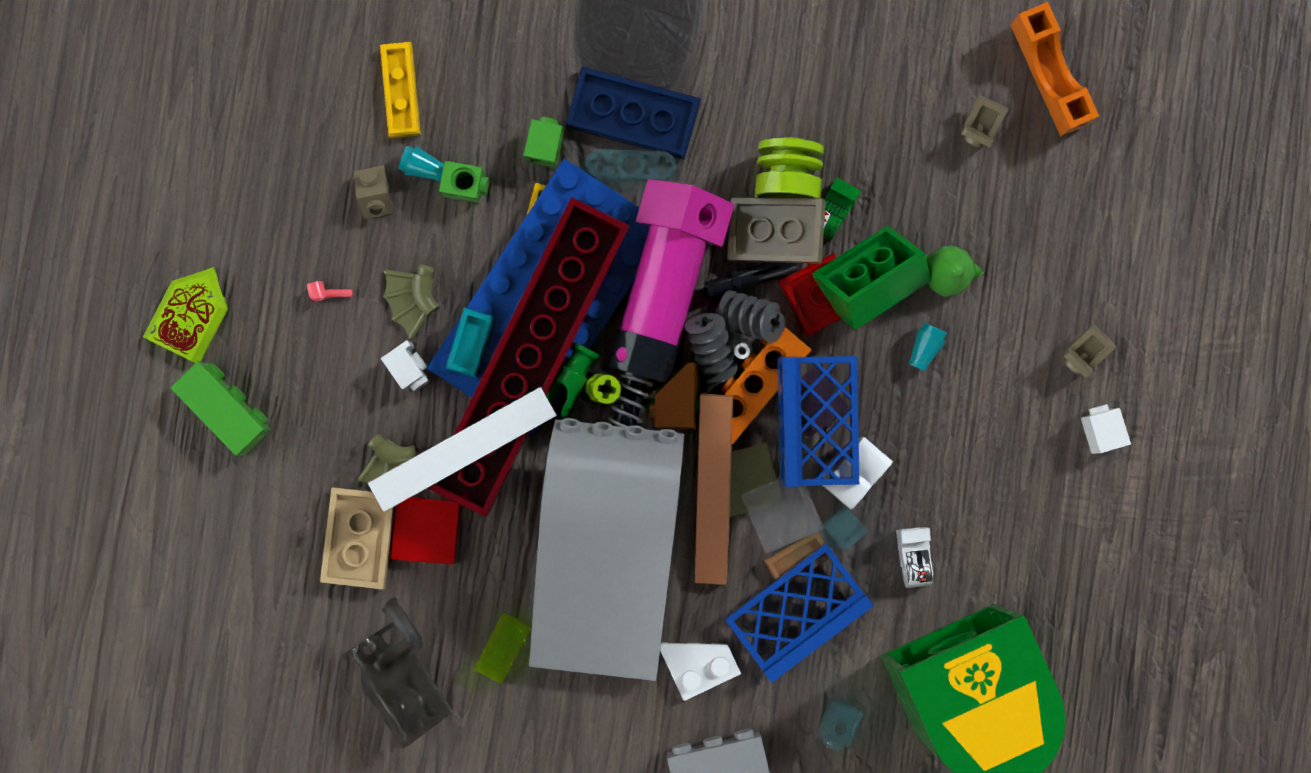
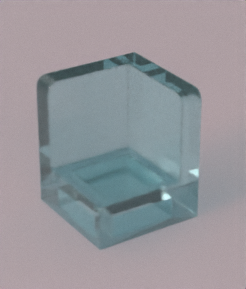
M843 506L821 524V527L837 547L844 552L869 532L865 526L860 524L847 506Z

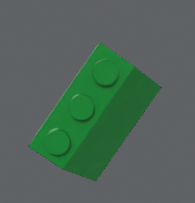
M888 225L812 273L815 282L836 314L854 330L865 325L931 281L925 253Z

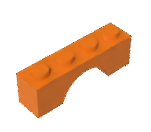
M1045 2L1018 14L1010 26L1060 137L1091 124L1099 117V114L1087 87L1081 86L1074 79L1066 65L1060 44L1061 29L1049 3Z

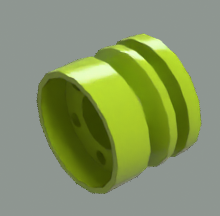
M793 137L765 139L759 142L758 153L763 156L758 157L757 165L770 171L756 175L755 198L821 197L822 179L808 173L816 172L823 168V162L819 160L824 155L823 145L814 141Z

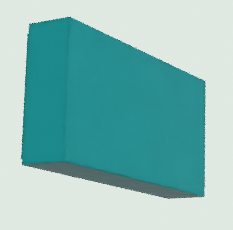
M467 308L463 309L445 367L446 369L477 378L495 317Z

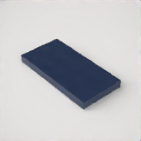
M581 66L565 128L685 160L701 98Z

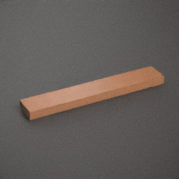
M700 395L695 583L727 584L733 395Z

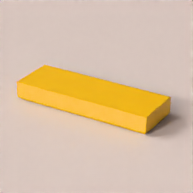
M402 42L380 45L388 136L390 139L421 136L412 43Z

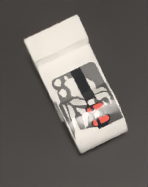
M918 527L896 530L900 567H902L905 587L932 586L933 570L929 541H931L930 528Z

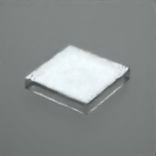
M779 478L740 495L765 554L824 530L806 486L784 487L780 485Z

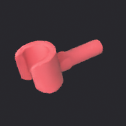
M323 281L307 284L308 294L315 302L332 297H353L352 289L325 290Z

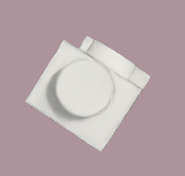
M406 340L383 356L381 360L402 390L408 391L412 389L415 392L429 382L428 376L423 371L427 368V365L417 352L414 354L410 352L415 347Z

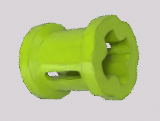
M593 374L585 383V393L595 402L610 404L616 401L621 392L619 381L611 375ZM599 385H605V386H607V391H606V392H600V391H598V386H599Z

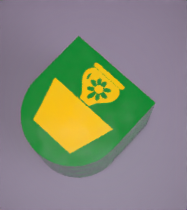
M992 604L880 655L915 733L953 773H1042L1057 755L1065 732L1064 704L1024 615Z

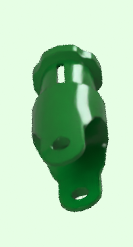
M575 342L572 345L574 350L566 365L561 366L546 396L552 405L557 394L564 388L567 389V400L561 410L562 417H566L570 413L587 380L585 375L593 360L599 357V354Z

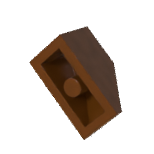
M687 363L655 395V403H650V422H655V428L658 430H696L697 365L695 363Z

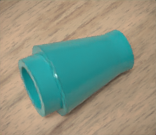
M416 145L414 148L406 146L398 169L405 171L404 175L441 182L444 163Z
M924 322L922 328L917 330L912 355L908 364L926 371L930 362L947 342L944 340L947 332Z

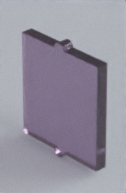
M815 367L801 378L810 386L821 372ZM824 377L813 390L826 401L836 391V388L832 382ZM801 385V394H802V393L806 390V388H804V387ZM809 392L801 401V410L808 417H811L822 404ZM840 394L829 404L840 416L844 415L849 409ZM825 408L814 422L821 429L824 427L829 428L836 418ZM801 416V427H802V425L806 422V420ZM811 425L803 432L807 439L817 433Z

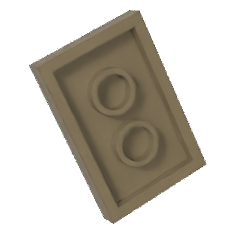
M731 198L734 208L730 218L727 260L731 262L822 263L826 200L823 198Z

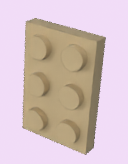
M331 488L320 577L321 583L385 589L395 506L383 512L371 491Z

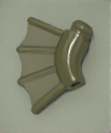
M423 264L418 266L417 274L389 269L384 270L387 285L383 298L391 306V320L404 327L410 340L415 337L427 317L434 314L440 308L433 297L435 279L432 277L435 269Z
M376 434L368 443V447L375 451L374 456L358 477V482L369 483L419 455L416 445L401 447L387 438L385 440L382 435Z

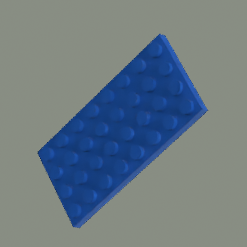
M564 158L467 306V309L495 317L477 378L445 368L461 317L427 369L468 396L473 397L571 197L629 225V231L574 341L590 350L634 282L649 231L648 226L636 222L640 207ZM571 347L562 366L566 365L569 357L571 356L574 350L573 347ZM561 390V391L557 394V396H556L554 402H553L552 405H551L552 407H553V405L555 404V402L557 401V399L559 398V396L561 395V393L563 392V390ZM540 425L530 430L529 435L533 437Z

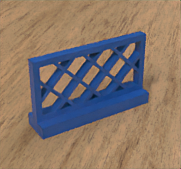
M857 356L778 358L780 485L784 487L860 484ZM812 363L821 372L810 386L801 378L800 364ZM819 363L830 364L826 369H824ZM837 363H849V377L840 385L828 372ZM824 377L838 388L826 401L813 390ZM848 384H849V392L845 389V387H846ZM801 385H802L804 388H806V390H805L802 394H801ZM809 392L822 404L811 417H808L801 410V401ZM841 392L850 400V408L842 417L829 405ZM825 408L838 420L827 433L814 422ZM801 416L806 420V422L802 425V427H801ZM849 416L850 425L845 421ZM841 424L850 431V441L842 449L830 438ZM809 425L823 436L811 450L802 442V433ZM826 440L839 452L827 465L814 454ZM802 448L807 452V454L803 458ZM849 448L851 449V457L846 454ZM842 456L851 464L850 478H839L831 470L832 466ZM812 457L823 469L815 478L802 479V465ZM826 473H828L832 478H822V477H823Z
M824 543L727 616L725 620L771 683H773L874 605L867 595L863 593L828 544ZM824 553L832 561L830 576L813 573L814 561ZM809 565V571H808V572H802V571H801L802 569H804L806 566ZM836 568L838 569V571L841 573V575H842L843 577H836V576H835ZM794 575L808 576L805 595L788 592L789 579ZM812 577L830 580L827 598L810 595ZM834 580L847 582L854 593L845 600L832 599ZM784 584L783 591L776 590L778 587ZM769 594L782 595L780 614L762 611L764 598ZM787 596L804 599L802 617L784 614ZM809 599L827 602L825 615L820 619L807 618ZM759 602L758 610L750 609ZM831 603H837V604H838L836 607H834L832 610H830V609H831ZM744 613L756 614L755 633L741 631L734 621ZM761 615L779 618L777 636L759 633ZM784 619L801 621L800 634L795 638L781 637ZM806 622L813 623L805 629ZM746 636L754 637L753 646ZM758 638L776 640L775 652L763 661L756 651ZM780 641L788 642L780 648Z

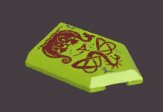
M215 267L171 281L143 337L194 363L197 361L201 362L228 311Z

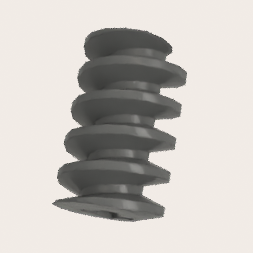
M732 290L727 291L722 296L715 311V314L724 318L727 330H733L736 333L765 340L769 343L776 342L781 337L785 328V317L780 313L778 303H768L765 299L758 300L757 297H748L743 293L737 294L736 291Z
M703 313L691 317L686 321L684 327L686 332L689 333L687 335L688 340L692 343L691 349L695 353L694 358L695 362L698 363V371L702 374L700 376L701 380L711 385L726 382L737 372L738 364L727 328H725L724 318L715 313Z

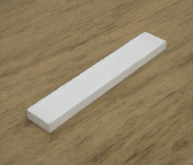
M540 387L372 480L368 485L383 512L557 415Z

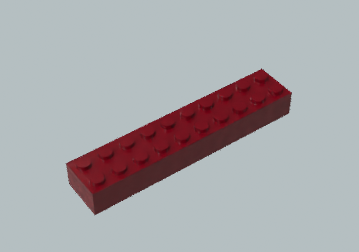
M573 197L570 198L454 435L540 387L547 396L629 231V225ZM530 431L428 487V489L485 517L488 516Z

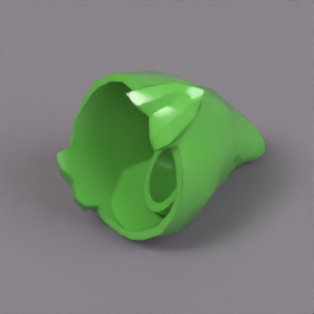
M943 246L926 255L931 277L928 285L934 292L944 297L959 295L969 287L971 281L984 274L982 269L974 264L969 253L957 246Z

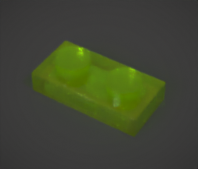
M503 612L473 670L502 684L532 626Z

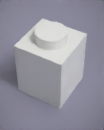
M1108 404L1089 409L1090 415L1081 417L1092 454L1131 445L1120 408L1109 409Z

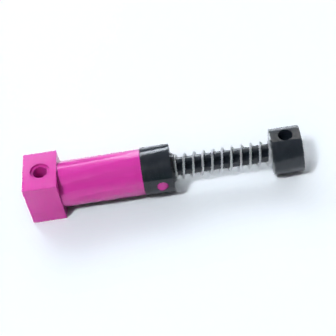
M648 179L636 222L648 226L649 231L620 330L618 329L608 367L620 370V376L625 378V381H619L620 386L623 388L618 397V405L611 406L616 411L614 417L608 418L612 426L629 427L636 426V423H642V419L638 418L640 411H646V408L642 406L643 399L650 398L645 394L646 388L653 387V383H656V381L663 383L670 381L679 351L678 345L707 245L723 246L734 203L694 185Z

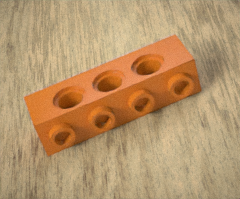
M784 328L781 337L776 342L769 343L761 340L765 347L758 355L752 351L740 365L745 370L738 379L733 376L720 389L725 393L724 395H733V400L739 402L742 408L741 414L732 420V444L778 391V369H771L766 365V354L774 352L780 357H806L812 350L787 328ZM755 376L759 378L762 387L758 393H750L746 390L744 383L747 377Z

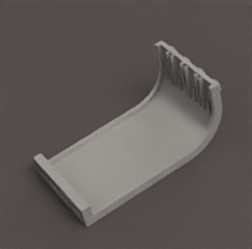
M572 418L555 419L549 445L541 502L529 667L656 681L678 505L684 434L669 429L655 431L646 430L640 426L619 427L612 426L606 422L593 424L579 422Z

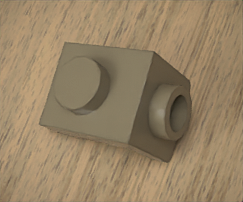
M979 95L962 127V135L966 136L964 140L978 148H981L982 145L990 147L1008 108Z
M385 165L354 171L356 200L363 217L368 219L394 213Z
M1093 323L1066 348L1064 353L1066 358L1065 364L1076 375L1081 373L1087 378L1092 374V369L1116 349V345Z

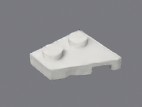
M661 642V654L684 701L741 674L727 644Z

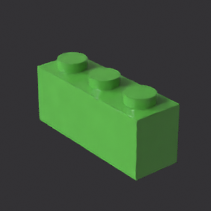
M197 361L170 388L235 456H245L271 431L265 424L268 421L267 417L257 408L251 409L244 402L246 396L235 385L229 387L222 379L225 376L224 373L211 362L208 365L207 363Z

